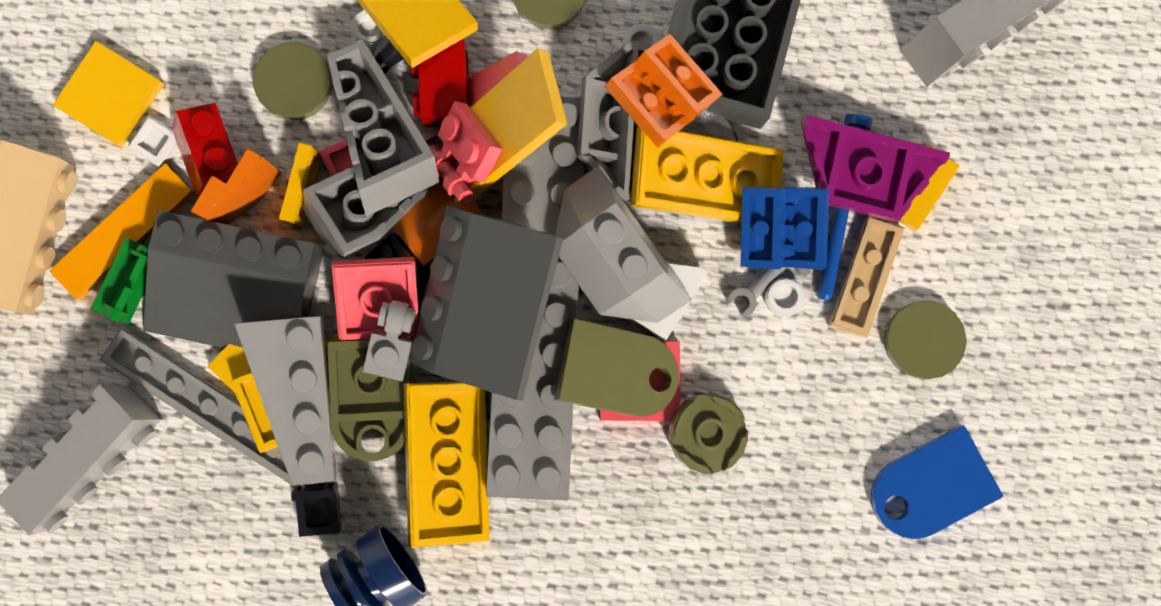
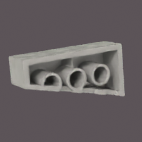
M961 0L931 20L900 52L924 85L928 87L960 65L964 69L984 54L981 50L988 46L990 50H993L1012 36L1009 31L1013 28L1020 32L1039 18L1036 14L1038 11L1042 10L1046 15L1066 0Z
M364 40L328 54L327 58L366 217L439 183L434 154Z
M323 315L235 323L292 486L335 481L337 468L334 436L331 428Z
M99 384L90 394L96 401L85 409L82 407L78 408L67 420L72 425V428L58 436L52 437L42 448L45 458L42 461L35 460L29 463L0 495V505L28 535L46 531L47 533H52L61 527L69 518L66 512L74 504L80 505L90 499L97 492L98 487L95 484L105 475L111 476L119 471L126 464L127 458L125 455L135 446L137 448L142 447L155 436L157 431L154 427L163 419L131 386Z

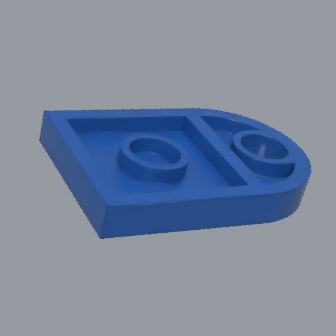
M959 425L887 464L877 474L871 489V504L879 522L890 532L910 539L929 537L1004 497L965 425ZM899 496L904 501L905 510L900 517L892 519L885 512V503L890 497Z

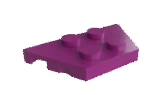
M810 115L802 117L800 123L815 187L830 188L829 206L891 222L901 220L911 207L913 199L924 191L930 183L929 179L950 157V152Z

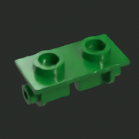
M127 237L124 238L90 309L104 314V317L113 321L130 323L146 290L147 246Z

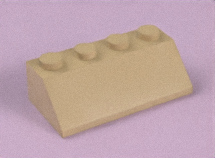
M1 139L0 309L34 315L35 308L40 306L44 298V287L42 284L46 270L51 268L55 260V249L53 246L57 232L63 229L66 222L64 208L67 197L74 191L77 184L76 166L61 158Z

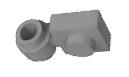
M392 300L391 303L383 302L378 318V326L385 327L387 333L375 330L371 333L363 368L364 373L403 382L413 340L400 337L402 332H411L416 309L409 308L408 303Z

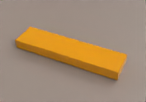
M165 163L49 271L75 299L82 300L106 277L125 237L142 244L152 235L158 210L175 213L195 195V192L171 166Z

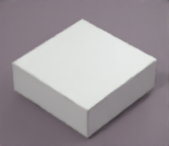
M148 115L127 147L160 168L169 162L178 145L172 129Z

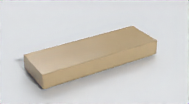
M865 216L828 326L864 339L868 338L905 227L879 218Z

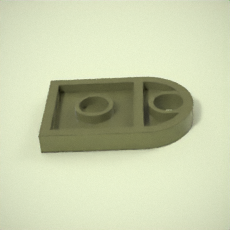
M569 319L554 400L628 416H650L663 410L673 399L679 381L678 365L671 350L654 337L579 319ZM656 368L664 375V385L659 391H655L649 383L650 374Z
M370 340L327 342L332 434L335 441L348 455L362 461H379L394 455L405 445L404 383H411V363L408 360L403 382L364 373L363 368ZM369 429L379 430L385 438L383 448L375 453L368 452L362 445V436Z

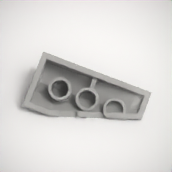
M441 126L422 134L428 146L437 145L441 150L443 143L437 135ZM351 167L303 189L304 212L322 241L345 257L380 240L435 185L366 217L357 187L354 168Z

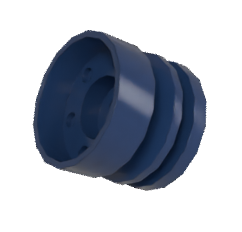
M382 524L356 540V548L360 559L353 552L345 548L337 554V560L331 558L320 566L323 584L335 606H390L388 601L393 606H413L428 594L427 586L416 564L397 537Z

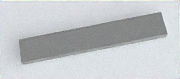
M126 327L120 328L99 359L100 361L292 485L279 447L261 454L259 453L238 400Z

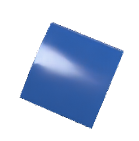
M743 187L741 267L778 270L783 267L817 270L827 268L830 188Z

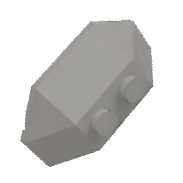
M633 40L625 44L583 77L577 157L590 171L599 166L622 200L631 202L636 129L638 125L604 86L610 78L635 62L646 49L652 46L651 44Z
M599 166L564 190L555 234L556 236L563 237L559 258L600 315L659 323L692 300Z

